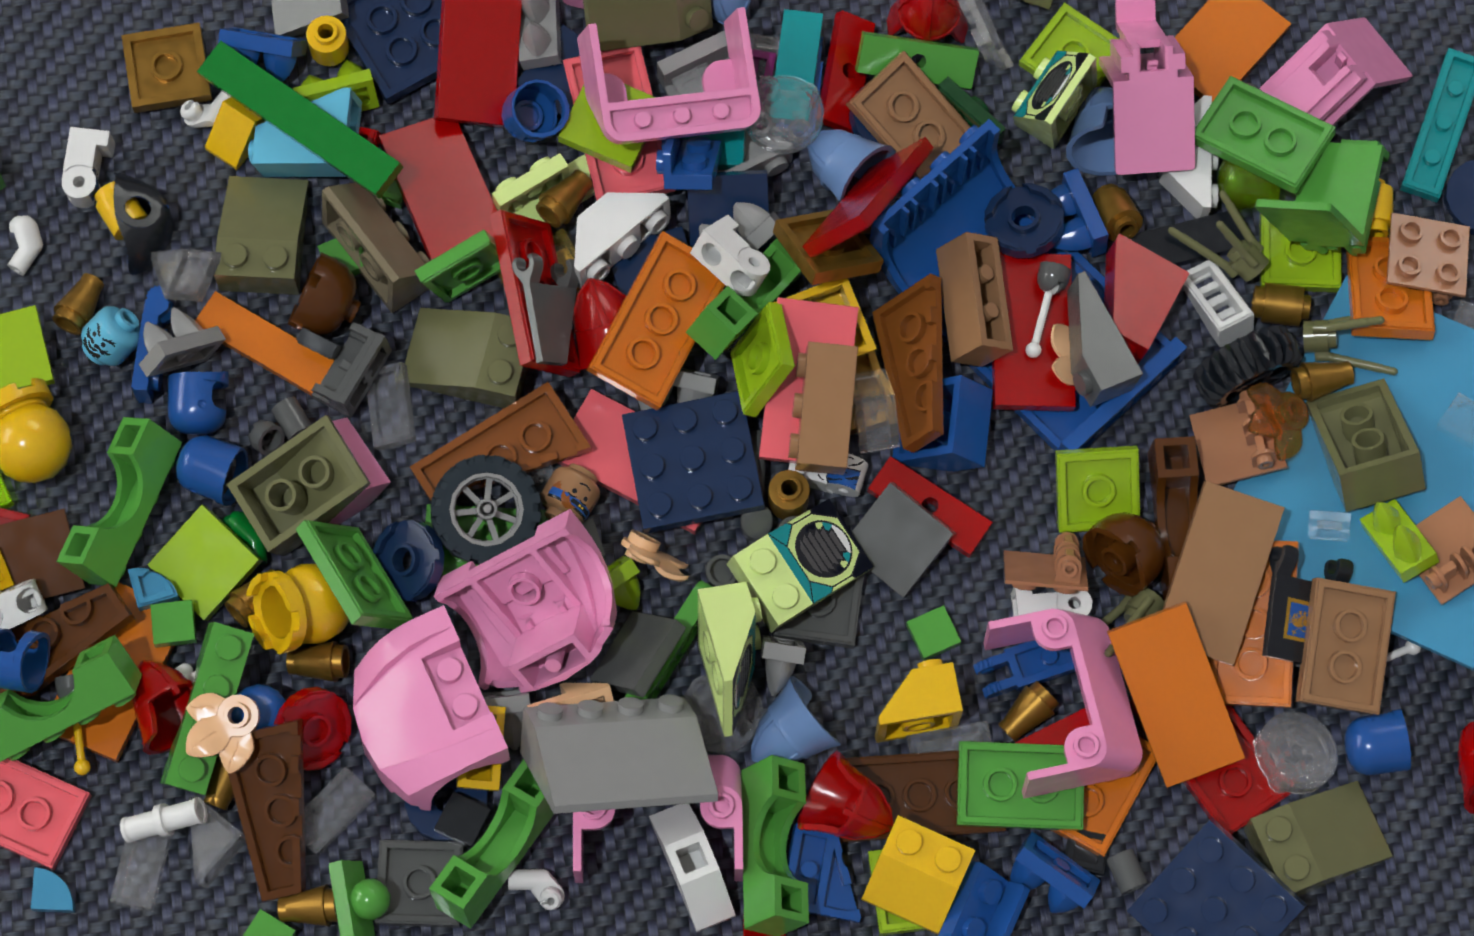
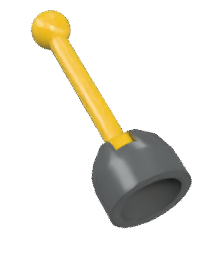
M73 674L54 678L59 699L68 695L74 689ZM76 723L73 725L77 755L74 771L78 775H86L89 773L91 765L85 759L82 726Z

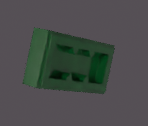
M949 77L938 85V90L970 127L973 125L980 127L990 119L1000 129L997 148L1002 144L1006 128L989 113L988 107L980 98L969 96Z

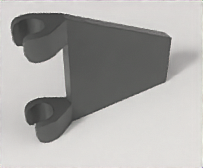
M536 253L528 254L529 267L527 269L525 259L515 258L512 262V268L515 275L523 283L536 363L556 366L565 365L568 361L576 291L579 283L574 270L575 259L566 260V274H564L562 264L555 263L551 266V277L558 285L555 286L539 283L543 271V259L540 255Z

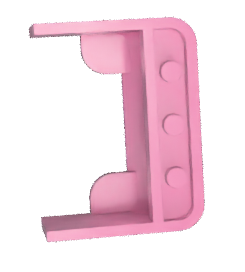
M745 7L737 8L724 21L729 59L715 61L704 70L702 75L703 92L629 101L622 80L613 74L604 73L597 24H588L577 37L586 99L604 136L615 144H631L742 131L752 126L760 116L761 106Z
M1047 609L990 621L987 624L983 642L985 651L1034 640L1039 646L1049 651L1070 649L1090 724L1076 728L1068 734L1064 743V755L1067 764L1027 772L1022 788L1023 799L1128 777L1140 765L1143 754L1120 666L1115 652L1111 657H1106L1104 654L1111 644L1107 634L1109 627L1097 617L1060 609Z
M708 755L718 791V801L700 803L701 816L713 828L734 830V881H743L741 770L737 762L728 756ZM615 809L573 812V874L575 883H583V831L600 830L608 826L614 818Z

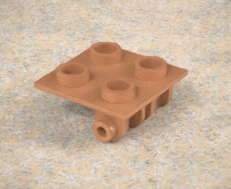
M1392 212L1386 284L1432 292L1433 303L1439 306L1447 305L1449 299L1453 296L1465 298L1470 226Z
M1245 390L1239 394L1240 399L1235 404L1189 415L1206 481L1223 485L1287 469L1268 395L1260 397L1255 394L1254 390Z
M1461 496L1416 524V527L1435 550L1439 559V563L1418 575L1441 605H1444L1474 585V512Z
M1063 532L1056 537L1053 554L1008 550L1003 552L1005 584H1012L1014 588L1020 590H1034L1037 587L1053 588L1056 592L1062 594H1075L1078 590L1088 591L1085 557L1080 556L1079 540L1071 532Z

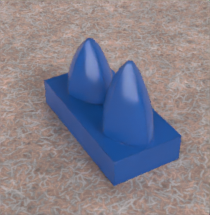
M238 27L220 29L218 43L221 40L256 65L260 52H263L266 71L281 82L292 72L297 57L306 55L308 43L307 39Z
M1076 168L1063 173L1062 184L1052 189L1051 192L1058 197L1062 205L1064 217L1073 216L1074 219L1064 223V231L1058 243L1052 248L1064 251L1088 249L1091 258L1106 253L1109 234L1079 169Z
M1033 831L1023 842L1015 858L1010 875V882L1023 884L1030 891L1042 885L1045 881L1049 883L1048 905L1051 913L1067 912L1078 906L1084 909L1093 898L1100 879Z

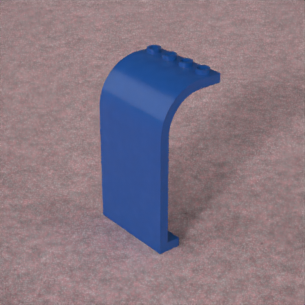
M990 119L980 127L977 125L970 127L959 140L960 145L951 153L948 151L941 153L930 165L931 171L921 180L918 177L913 178L901 191L902 197L892 206L888 204L872 223L870 243L884 261L881 269L898 294L930 273L940 277L936 253L937 248L965 232L987 235L984 218L985 210L991 198L1004 188L1012 186V189L1016 188L1004 170L998 156L997 144L1000 129ZM1022 214L1014 220V223L1019 226H1027L1033 223L1035 218L1032 215ZM1051 248L1048 252L1043 253L1071 254L1072 282L1078 273L1085 271L1104 303L1105 277L1078 251H1064ZM942 298V340L949 346ZM1158 331L1149 350L1138 364L1143 375L1132 391L1090 407L1085 397L1081 396L1075 389L1076 407L1074 411H1013L1054 451L1086 449L1183 360L1187 346L1177 337L1170 341ZM992 362L983 367L968 365L993 390Z

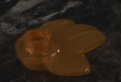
M1258 383L1251 386L1246 392L1251 401L1256 405V408L1251 415L1248 431L1260 436L1274 438V450L1279 461L1295 456L1302 446L1301 429L1306 426L1309 419L1305 402L1297 394L1292 392L1281 393L1267 383Z

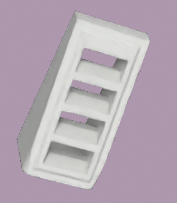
M1207 260L1187 270L1190 274L1182 288L1219 347H1224L1226 344H1230L1237 338L1246 336L1254 330V313L1218 265ZM1212 277L1213 282L1199 289L1197 288L1196 284ZM1218 291L1221 292V294H1219V295H1217V296H1215V297H1213V298H1211V299H1209V300H1206V299H1205L1206 297H1208V296H1210V295H1212V294H1214V293H1216V292H1218ZM1226 305L1229 306V308H1227V309H1225V310H1223V311H1221V312H1219V313H1216V312H1215L1216 310H1218V309H1220V308H1222V307H1224V306H1226Z

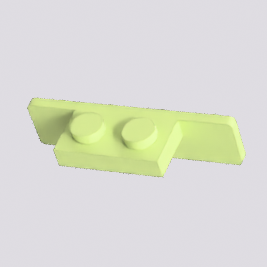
M561 153L551 159L550 157H544L536 161L530 167V171L519 178L510 177L502 181L496 187V191L492 193L493 203L497 211L501 209L545 222L536 210L539 196L569 177L575 170L584 172L591 179L585 154L568 164ZM593 187L587 192L582 202L595 195Z

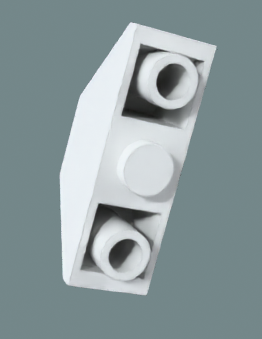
M1204 95L1194 104L1195 128L1212 104V96ZM1195 145V168L1193 170L1159 172V183L1196 219L1208 216L1211 208H1217L1219 189L1218 184H1212V171H1217L1219 157Z
M607 192L577 217L574 270L579 280L578 288L581 289L589 278L603 280L612 266L622 258L627 259L637 251L641 242L651 234L656 235L667 226L671 219L669 198L664 193Z
M678 804L649 816L696 932L698 933L736 917L717 861L704 830L690 804Z

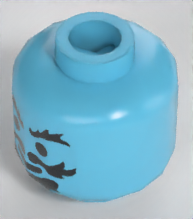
M105 306L99 310L83 327L81 332L82 348L86 356L101 366H118L137 348L140 332L138 318L126 308L120 309L115 306Z

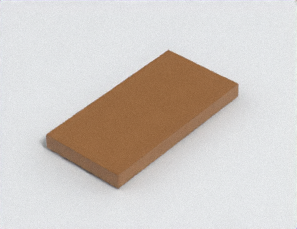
M1204 481L1163 609L1185 601L1207 658L1233 666L1285 507Z

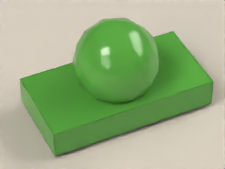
M340 860L329 863L328 867L340 936H375L373 920L384 915L390 906L391 895L387 886L374 878L365 879L363 861Z

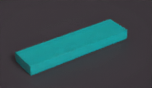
M1448 48L1400 191L1435 203L1440 199L1474 98V56Z

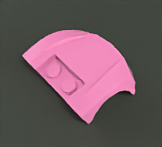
M571 509L538 525L535 536L476 566L473 561H470L440 577L434 594V598L439 603L448 605L460 614L469 626L480 653L481 669L478 686L484 690H487L491 685L496 688L518 687L521 693L536 691L568 679L590 664L599 655L603 644L614 628L617 616L614 589L608 567L593 538Z
M444 605L392 630L367 652L354 670L353 711L364 753L387 789L391 793H396L408 804L418 806L424 811H430L433 797L446 783L470 770L491 764H501L510 760L508 746L493 713L489 711Z

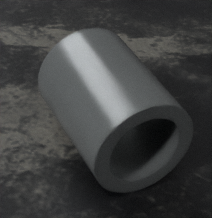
M294 396L280 401L271 410L288 440L312 425Z
M1133 848L1117 853L1106 860L1121 895L1132 893L1148 884Z

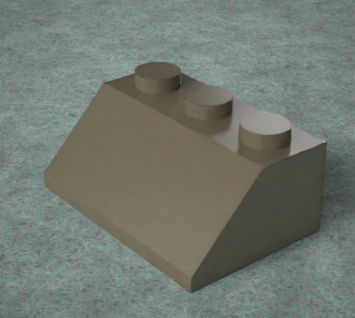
M357 183L326 187L322 190L323 225L356 263L360 273L389 311L394 313L428 291L429 289L420 282L414 270L430 261L422 251L416 253L409 244L410 237L399 221L393 223L385 213L387 208L382 198L378 199ZM359 247H362L364 251L361 254H359Z

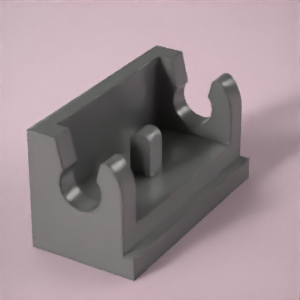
M354 322L349 328V338L321 384L315 383L311 390L313 391L311 396L314 400L352 418L392 352L384 335Z

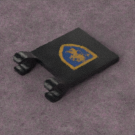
M1290 545L1276 546L1271 549L1269 555L1272 579L1262 656L1301 664L1312 581L1291 577L1299 556V551L1296 547ZM1343 558L1337 561L1328 560L1324 566L1325 579L1349 583L1354 565L1352 561Z

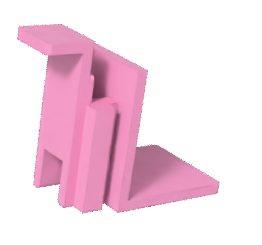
M1115 0V23L1120 39L1110 40L1111 56L1099 57V65L1113 89L1115 172L1118 175L1193 170L1195 168L1194 76L1185 64V52L1173 35L1166 36L1157 23L1155 0ZM1154 47V53L1140 54V48Z
M1363 17L1326 23L1260 89L1334 126L1373 88L1407 82L1413 75L1370 22Z

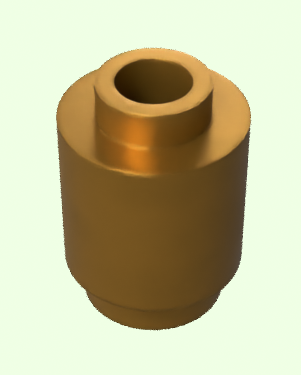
M1106 184L1098 188L1092 195V199L1109 234L1108 238L1115 241L1119 233L1129 239L1135 236L1142 226L1143 218L1127 191L1115 184Z
M1265 283V286L1255 285L1251 307L1254 318H1260V321L1263 323L1298 327L1300 326L1301 319H1309L1311 296L1304 295V287Z
M793 470L781 471L772 478L768 490V505L776 517L785 519L805 513L808 507L810 492L807 479L801 473ZM784 492H792L794 494L786 495Z

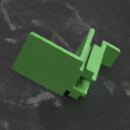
M1341 139V143L1330 142L1298 190L1295 201L1257 199L1255 208L1289 241L1301 242L1300 245L1305 250L1326 254L1328 249L1338 250L1339 247H1344L1352 256H1357V253L1365 254L1381 184L1379 181L1382 162L1388 161L1390 153L1379 141Z

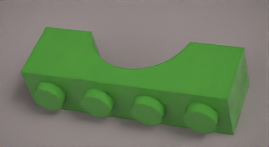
M777 238L763 252L771 266L769 273L757 292L752 296H741L727 286L705 307L686 331L715 360L750 327L769 301L775 302L803 274Z
M123 417L107 451L114 465L117 477V489L113 504L107 514L98 522L88 526L73 525L56 562L89 584L103 586L109 583L113 587H117L120 578L126 571V565L133 549L142 536L149 514L159 499V493L165 479L175 464L176 455L182 442L151 419Z
M217 622L208 624L197 660L195 678L188 704L197 696L205 693H215L224 698L237 693L254 633ZM185 710L179 730L171 745L160 783L195 794L206 795L218 754L210 757L187 755V735L197 721Z
M116 635L79 653L72 670L74 689L68 695L54 701L40 702L26 699L12 690L0 693V762L7 758L10 761L17 760L25 755L31 746L42 740L45 743L52 742L59 738L66 728L76 723L85 725L94 720L101 713V710L113 704L115 707H120L135 697L142 673Z
M771 755L741 770L744 929L771 936H781L809 923L808 883L799 881L792 875L786 855L790 827L797 813L806 804L805 764Z
M524 759L502 788L498 809L486 832L469 851L462 855H453L429 888L436 908L470 929L554 815Z

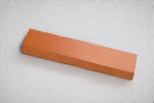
M216 291L195 320L203 329L218 326L226 338L222 343L223 345L310 396L313 393L311 390L315 383L321 384L335 361L299 344L296 340L297 338Z

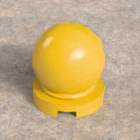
M39 378L31 379L32 386L18 389L16 384L12 383L0 389V469L6 476L18 482L36 483L53 478L67 465L72 449L69 427L57 410L49 408L54 398L45 380Z
M316 563L299 564L285 573L282 571H268L257 574L250 581L246 597L253 595L255 614L248 616V622L254 637L263 649L273 648L277 651V654L295 651L302 644L325 643L341 633L350 621Z

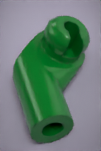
M233 511L231 515L224 517L222 521L263 560L259 566L266 565L268 563L267 550L244 512Z

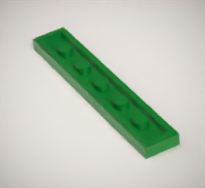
M221 40L197 70V73L206 81L378 199L382 197L404 168L399 161Z

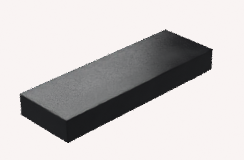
M1228 211L1140 232L1130 238L1132 241L1177 266L1207 260V258L1168 233L1169 227H1174L1219 256L1227 255L1233 246L1217 228L1216 223L1218 221H1223L1240 241L1245 240Z

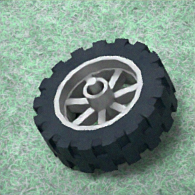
M477 455L455 464L438 482L430 506L431 523L437 536L441 539L442 545L458 559L467 561V563L473 561L475 565H480L535 536L541 519V500L533 479L515 462L496 455ZM486 480L484 499L480 500L467 485L475 481ZM492 481L502 484L509 490L507 494L495 501L490 499ZM461 491L476 505L475 508L455 510L456 501ZM512 497L514 498L516 517L497 511L499 505ZM475 515L477 519L466 534L459 526L456 517ZM493 517L513 523L509 531L500 538L498 537ZM482 521H486L492 540L482 541L472 538Z

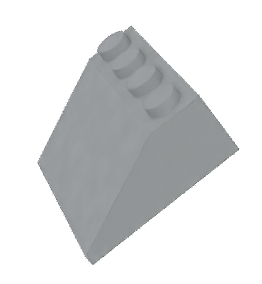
M667 694L656 699L640 700L634 697H624L619 701L598 702L595 700H583L578 704L565 705L546 702L535 707L523 708L520 753L553 814L718 801V791L698 719L685 697Z

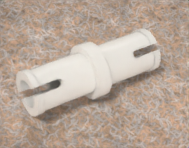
M200 797L170 806L166 803L158 804L153 807L152 811L131 817H123L120 821V831L127 843H133L137 840L156 835L163 838L174 835L175 830L206 823L208 818L207 808Z

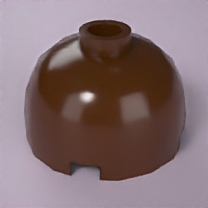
M321 252L301 290L302 293L298 300L299 305L295 304L287 325L299 331L303 327L316 334L327 335L336 331L343 321L352 323L361 301L354 299L357 283L350 269L339 260Z
M1122 512L1106 516L1095 523L1083 536V551L1087 562L1092 569L1098 565L1106 574L1101 580L1119 594L1127 596L1137 595L1140 591L1147 589L1163 569L1165 549L1160 532L1152 522L1138 515Z

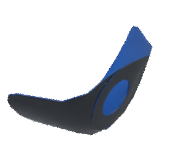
M113 172L115 175L113 195L115 216L127 249L128 271L131 275H137L153 265L169 245L174 228L172 213L167 199L154 187L126 174ZM134 197L144 198L149 202L151 212L144 219H133L125 211L126 202Z

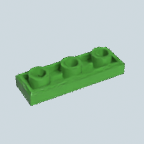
M862 31L855 66L857 73L877 75L900 52L905 51L911 59L916 54L922 55L920 62L916 65L933 84H940L949 77L960 88L972 89L979 55L977 48Z

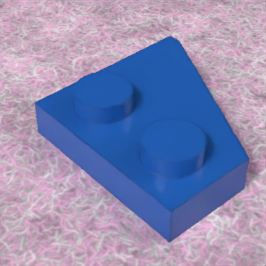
M795 824L787 863L792 875L797 880L808 883L809 914L859 923L861 914L855 903L850 885L852 882L848 868L843 861V850L839 837L822 832L800 830L797 828L798 824Z

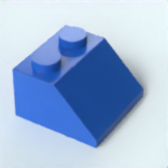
M962 375L943 378L944 434L913 453L903 449L896 422L893 458L905 466L953 472L985 467L993 390Z

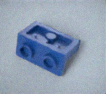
M695 136L688 140H682V138L662 140V150H657L656 170L657 174H663L664 189H713L722 156L721 140H710L704 136Z
M971 861L938 936H1011L1030 889L1023 884L1006 880L983 863Z

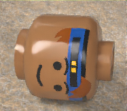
M572 463L569 467L561 466L555 469L540 493L541 503L546 509L545 516L550 520L571 509L581 523L585 522L600 498V490L596 485L598 482L596 476L586 468Z

